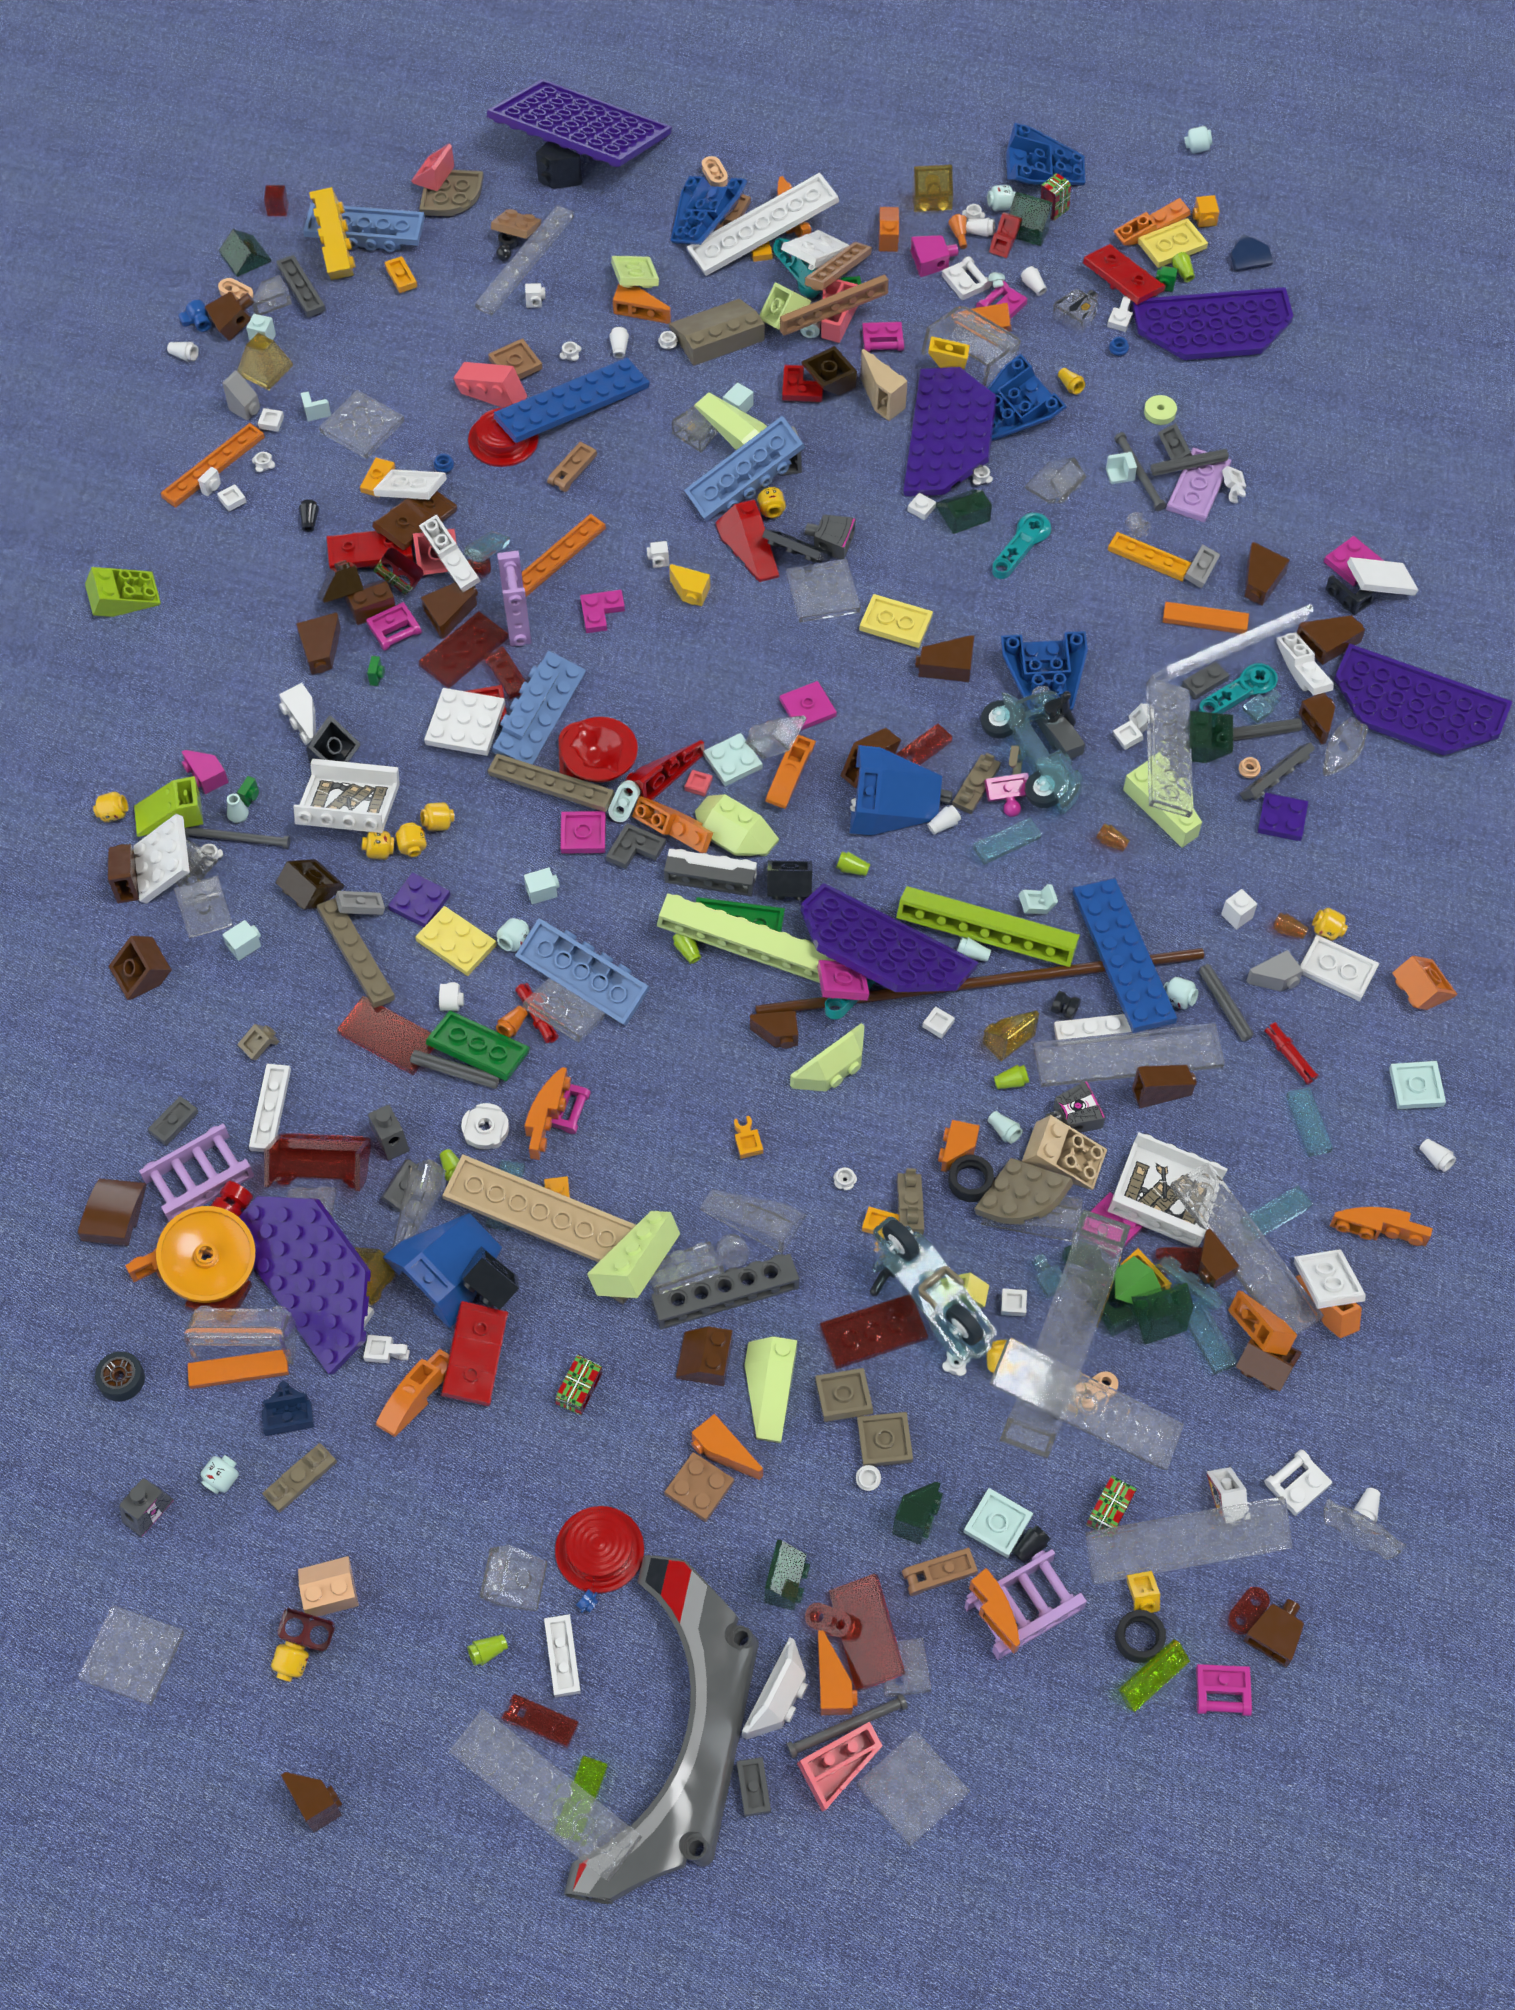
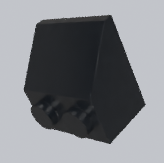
M546 142L536 152L538 182L552 189L580 186L582 184L580 154L568 148H562L554 142Z
M768 860L767 896L774 900H783L785 897L805 900L812 894V861Z
M482 1246L462 1273L464 1286L473 1293L477 1291L483 1296L481 1298L482 1301L490 1308L495 1306L500 1310L519 1289L518 1276Z

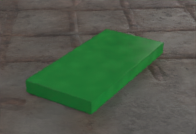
M696 897V902L702 903L706 907L714 910H723L729 915L743 917L749 922L766 925L772 930L782 932L785 908Z
M450 1010L426 1039V1045L506 1082L530 1050L529 1046Z

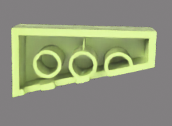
M1159 753L1126 775L1123 791L1177 844L1183 848L1199 836L1202 821Z
M650 1211L587 1273L597 1296L639 1297L680 1235L671 1212Z

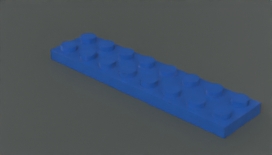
M627 357L495 411L494 419L515 443H518L649 388L650 381Z
M1116 878L1073 887V896L1132 1033L1175 1024L1177 1022L1175 1011Z

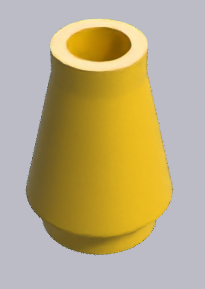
M1062 368L1058 372V378L1061 379L1069 393L1079 394L1083 391L1085 382L1082 376L1069 371L1067 368Z

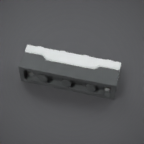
M669 849L664 869L665 883L751 897L757 876V862L747 859H732L727 856H713L700 852H688L683 849Z

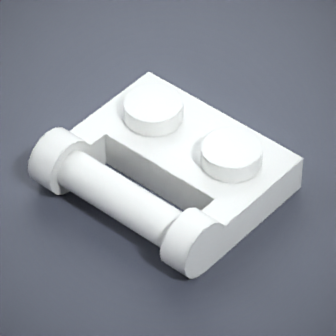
M970 256L964 258L962 262L942 270V277L962 301L989 289L992 285L989 278L985 277L974 265V260ZM966 270H969L973 274V276L979 281L978 284H975V282L965 272Z
M1302 1449L1295 1453V1458L1274 1476L1270 1475L1264 1480L1268 1489L1294 1516L1298 1515L1332 1484V1481ZM1302 1465L1306 1472L1284 1490L1280 1483Z

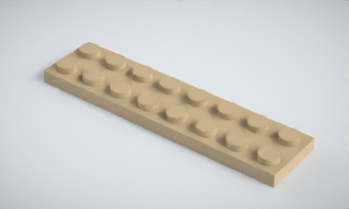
M463 1154L442 1195L443 1199L597 1262L606 1256L636 1226L621 1218Z

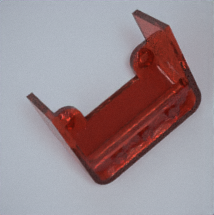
M279 1134L264 1149V1187H269L274 1181L280 1185H287L297 1177L342 1179V1182L347 1184V1187L360 1191L367 1180L371 1138L343 1135Z

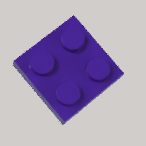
M1265 792L1257 833L1301 842L1309 801Z
M412 872L389 903L388 908L390 911L425 927L441 910L451 894L449 890Z

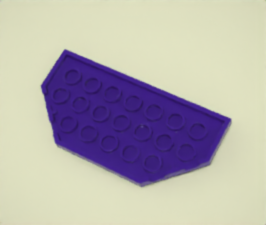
M1286 287L1154 297L1138 305L1133 301L1131 303L1138 334L1183 360L1262 354L1287 328L1294 316Z
M961 367L921 369L903 490L905 496H917L918 493L924 496L945 495L951 490V486L958 481L961 483L973 474L975 468L979 465L984 466L989 462L996 395Z
M1350 643L1334 679L1361 726L1443 756L1498 739L1513 701Z
M822 883L801 904L800 911L816 951L894 992L956 991L977 969V961L825 883Z
M257 1196L239 1216L249 1228L254 1239V1268L327 1373L335 1374L366 1341L364 1319L365 1316H368L369 1296H366L367 1281H370L371 1271L319 1199Z

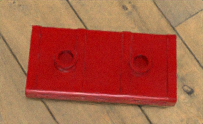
M1111 244L1086 255L1083 259V264L1110 283L1112 290H1119L1137 305L1153 296L1156 297L1165 289L1163 283L1159 282Z
M376 531L327 536L330 569L334 568L335 563L346 560L356 565V568L370 566L373 569L378 565L387 549L391 547L397 549L413 561L412 545L403 551Z
M461 1301L441 1396L490 1406L509 1312Z

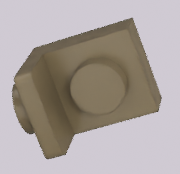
M254 1024L237 1045L252 1060H257L270 1044L277 1045L280 1041L274 1036L276 1032L268 1025Z

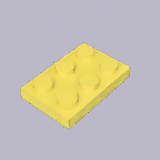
M1188 218L1138 238V244L1157 268L1172 263V258L1180 252L1192 255L1207 249L1208 242Z
M873 594L860 623L859 631L919 648L933 617V611Z
M446 906L415 936L418 943L466 976H469L497 946L496 940Z

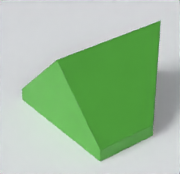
M1135 1256L1115 1270V1299L1146 1309L1164 1296V1292L1153 1269Z

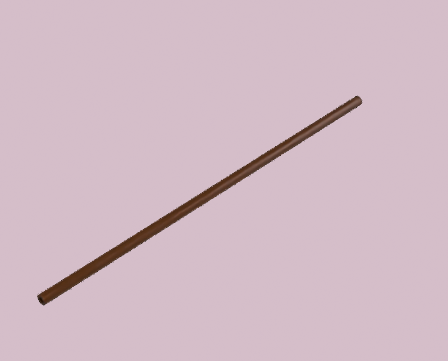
M1203 948L1158 953L1151 954L1150 957L1154 965L1204 959ZM1102 961L1073 964L1070 967L1057 966L968 978L956 991L1106 972ZM890 989L869 991L867 1001L859 1000L856 1004L952 991L894 992ZM828 997L755 1005L756 1014L821 1009L825 1008V1001Z

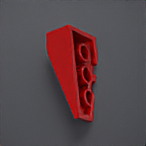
M755 499L733 505L715 522L721 540L725 545L728 544L733 550V554L745 563V567L759 582L779 578V572L770 544L767 543L768 539L762 537L765 527Z
M702 740L650 762L638 768L635 772H631L625 781L635 782L640 788V796L654 800L703 756L704 742ZM627 788L629 793H633L630 788Z

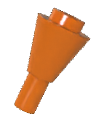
M955 214L949 219L948 224L958 239L960 249L967 248L965 238L967 217Z

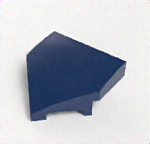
M1244 234L1230 253L1235 272L1271 266L1273 264L1269 246Z
M284 1380L278 1385V1390L269 1399H265L262 1402L264 1406L262 1409V1422L265 1436L315 1427L312 1403L308 1400L307 1394L293 1389Z

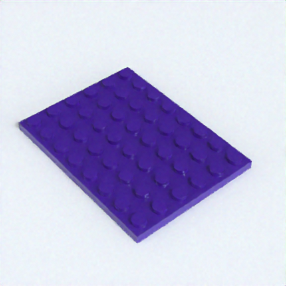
M544 79L537 81L487 110L486 116L493 119L495 123L509 125L511 129L525 131L530 136H538L546 142L557 143L562 148L573 149L578 154L589 155L594 160L608 162L613 167L622 166L670 135L672 126Z

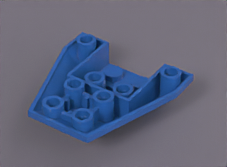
M1014 123L1006 151L1008 180L1022 184H1043L1057 173L1067 179L1071 185H1084L1086 183L1084 155L1032 127Z
M689 176L681 191L670 241L672 243L701 245L736 208L744 192L747 180L731 178L727 187L711 186L704 177Z
M1022 354L1007 363L987 387L996 395L992 441L1048 421L1067 408L1057 394H1051L1035 376L1032 366Z
M1086 631L1064 632L1063 640L1023 642L1022 634L1001 635L1002 656L1029 712H1045V704L1061 697L1065 691L1071 693L1069 704L1071 711H1073L1088 651Z
M858 745L856 767H859L855 812L851 811L849 833L862 835L880 834L930 822L939 813L942 775L881 747Z
M468 1213L401 1241L383 1259L398 1275L404 1272L435 1304L433 1312L450 1328L456 1323L461 1301L472 1303L478 1293L477 1291L473 1293L464 1286L462 1273L481 1246L495 1258L499 1255L502 1246Z

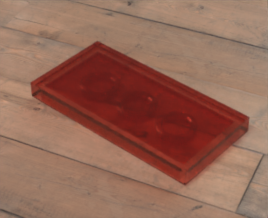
M478 611L418 661L419 666L449 689L509 639V634Z
M362 996L337 1029L339 1035L412 1075L420 1067V1065L410 1062L412 1052L418 1050L430 1054L434 1049L426 1045V1039L431 1032L383 1006L374 1008L365 996Z
M912 1294L820 1323L821 1331L836 1369L928 1340L927 1331Z
M874 1573L829 1590L855 1690L862 1691L905 1675L878 1575Z

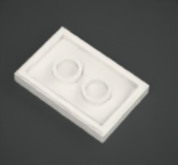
M392 469L373 491L375 496L430 499L447 478L444 472Z
M1350 557L1347 562L1361 590L1412 596L1418 592L1417 586L1403 563Z
M1316 935L1300 967L1303 969V976L1361 1001L1379 963Z
M1341 1249L1294 1257V1264L1317 1309L1365 1301L1366 1294Z

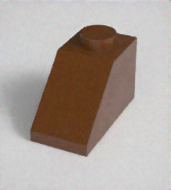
M1325 693L1317 694L1302 701L1298 713L1322 745L1327 741L1336 708L1333 700L1328 698Z
M796 1011L750 1015V1030L773 1047L788 1049L798 1046Z
M1209 1228L1206 1230L1202 1241L1198 1272L1203 1283L1208 1284L1213 1290L1236 1276L1239 1264Z

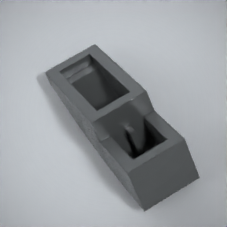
M1046 712L1034 715L1036 723L1052 749H1057L1064 761L1084 753V741L1063 715L1055 723L1047 721Z

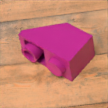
M189 750L182 751L184 761L181 763L187 773L191 772L195 776L198 788L201 787L205 794L229 783L225 770L215 755Z

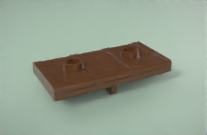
M438 491L430 499L406 498L381 518L375 520L372 527L378 534L381 533L404 551L414 543L413 533H422L419 527L420 524L436 514L441 522H443L457 511V505Z

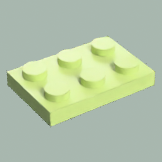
M612 256L611 264L619 285L626 288H632L633 286L652 288L659 285V277L650 257Z

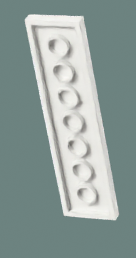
M818 173L712 232L701 245L691 244L687 246L688 252L705 276L833 206L839 202V198L821 173Z

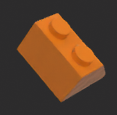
M1411 956L1392 972L1396 978L1397 986L1403 991L1405 990L1409 996L1408 1001L1414 1008L1428 1010L1458 995L1433 959Z

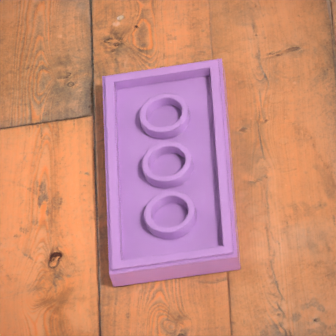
M1194 447L1191 451L1192 455L1206 453V451ZM1228 459L1223 462L1183 470L1166 510L1205 523L1224 480L1222 470L1226 466H1230L1232 460Z

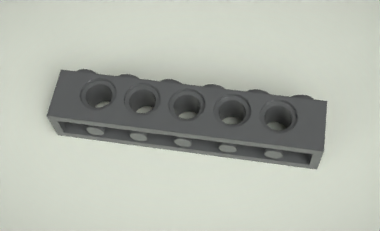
M778 1254L767 1261H754L743 1268H730L716 1276L713 1274L704 1276L699 1281H686L672 1289H659L655 1294H651L652 1306L661 1330L799 1289V1277L791 1254ZM768 1273H774L777 1276L775 1278L770 1279L767 1278L765 1275ZM744 1280H751L754 1283L752 1285H744L742 1282ZM721 1287H729L731 1290L721 1292L719 1289ZM703 1293L707 1297L705 1299H698L696 1295ZM676 1300L684 1302L681 1306H675L672 1303Z

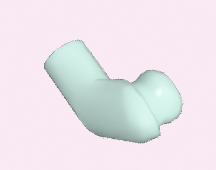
M991 273L989 281L993 282V287H1003L1005 276L1002 273Z

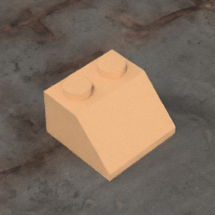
M349 1556L298 1569L299 1589L305 1613L319 1617L359 1606Z

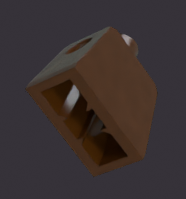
M228 292L206 305L205 308L218 331L230 341L250 322L251 317L246 309L255 302L248 293L239 299L233 292Z
M1291 1599L1285 1601L1282 1609L1275 1604H1271L1249 1630L1243 1641L1287 1668L1293 1659L1304 1626V1622L1296 1618L1300 1605Z

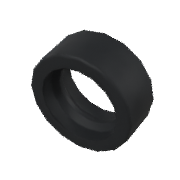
M964 1155L957 1158L952 1163L948 1176L949 1188L953 1195L966 1202L980 1201L991 1188L994 1181V1171L990 1163L977 1155ZM964 1168L978 1169L985 1176L984 1185L977 1189L965 1188L957 1181L958 1172Z
M1135 1610L1127 1613L1120 1620L1115 1632V1643L1119 1652L1126 1659L1134 1663H1146L1154 1660L1161 1653L1166 1641V1630L1162 1621L1155 1614L1147 1610ZM1134 1622L1148 1624L1156 1635L1154 1646L1146 1651H1137L1131 1648L1125 1639V1632L1130 1624Z

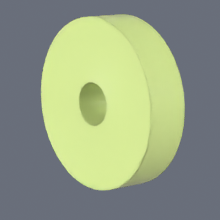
M1156 395L1146 401L1144 415L1151 423L1165 425L1175 419L1177 405L1171 398L1164 395Z

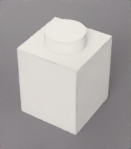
M1241 889L1225 901L1221 915L1237 930L1253 918L1257 903Z

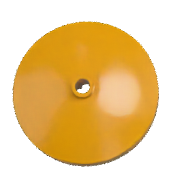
M215 1206L194 1207L175 1216L163 1229L156 1248L157 1267L164 1283L178 1296L199 1303L217 1302L235 1294L249 1279L255 1264L254 1239L247 1225L234 1213ZM208 1254L211 1258L203 1260L202 1256Z

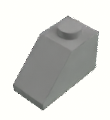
M235 370L222 383L229 410L248 421L260 409L258 396L241 374Z
M1286 950L1250 969L1246 981L1251 985L1283 991L1286 988L1292 989L1300 983L1303 969L1290 952Z

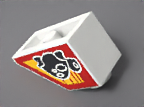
M1232 1468L1207 1471V1478L1215 1507L1224 1521H1237L1240 1518L1248 1517L1246 1488Z

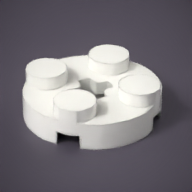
M482 1103L476 1105V1108L471 1111L468 1110L461 1123L466 1143L478 1149L499 1148L509 1132L507 1116L500 1107L490 1103ZM488 1122L491 1128L482 1130L479 1126Z

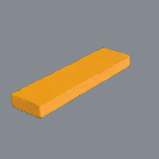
M1116 532L1107 550L1182 582L1191 565V562L1119 532Z

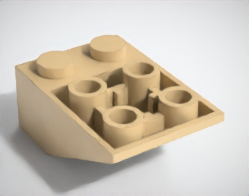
M863 349L861 353L860 379L874 410L890 421L906 408L907 380L902 375L893 371L887 364L878 360L873 354Z
M1050 1115L1035 1123L1022 1162L1070 1177L1073 1184L1093 1190L1107 1149Z

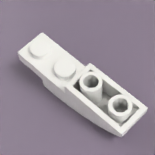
M437 514L419 525L462 592L481 582Z
M1288 633L1277 637V644L1284 661L1303 691L1309 690L1314 696L1333 690V682L1314 661L1315 654L1297 633Z

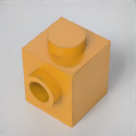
M1215 195L1196 197L1192 216L1193 220H1196L1198 228L1217 226L1220 211Z

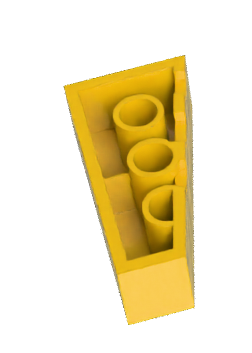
M332 187L309 192L310 198L316 207L313 209L318 226L321 227L318 228L321 243L324 244L322 251L330 279L335 280L353 276V268H356L354 257L350 256L349 250H352L350 238L346 237L348 225L346 219L343 220L342 214L345 213L343 202H339Z

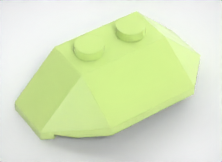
M726 794L707 796L695 810L697 821L703 823L702 826L713 832L711 841L735 856H767L779 841L777 835L761 815Z
M862 1023L792 1073L790 1075V1086L793 1089L826 1092L831 1087L839 1086L849 1074H855L861 1068L865 1026Z

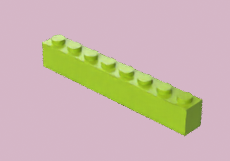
M906 886L900 898L896 917L1067 967L1071 966L1080 936L1079 934Z

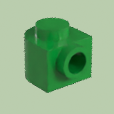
M1162 266V269L1157 270L1156 279L1165 285L1164 291L1173 292L1178 268Z

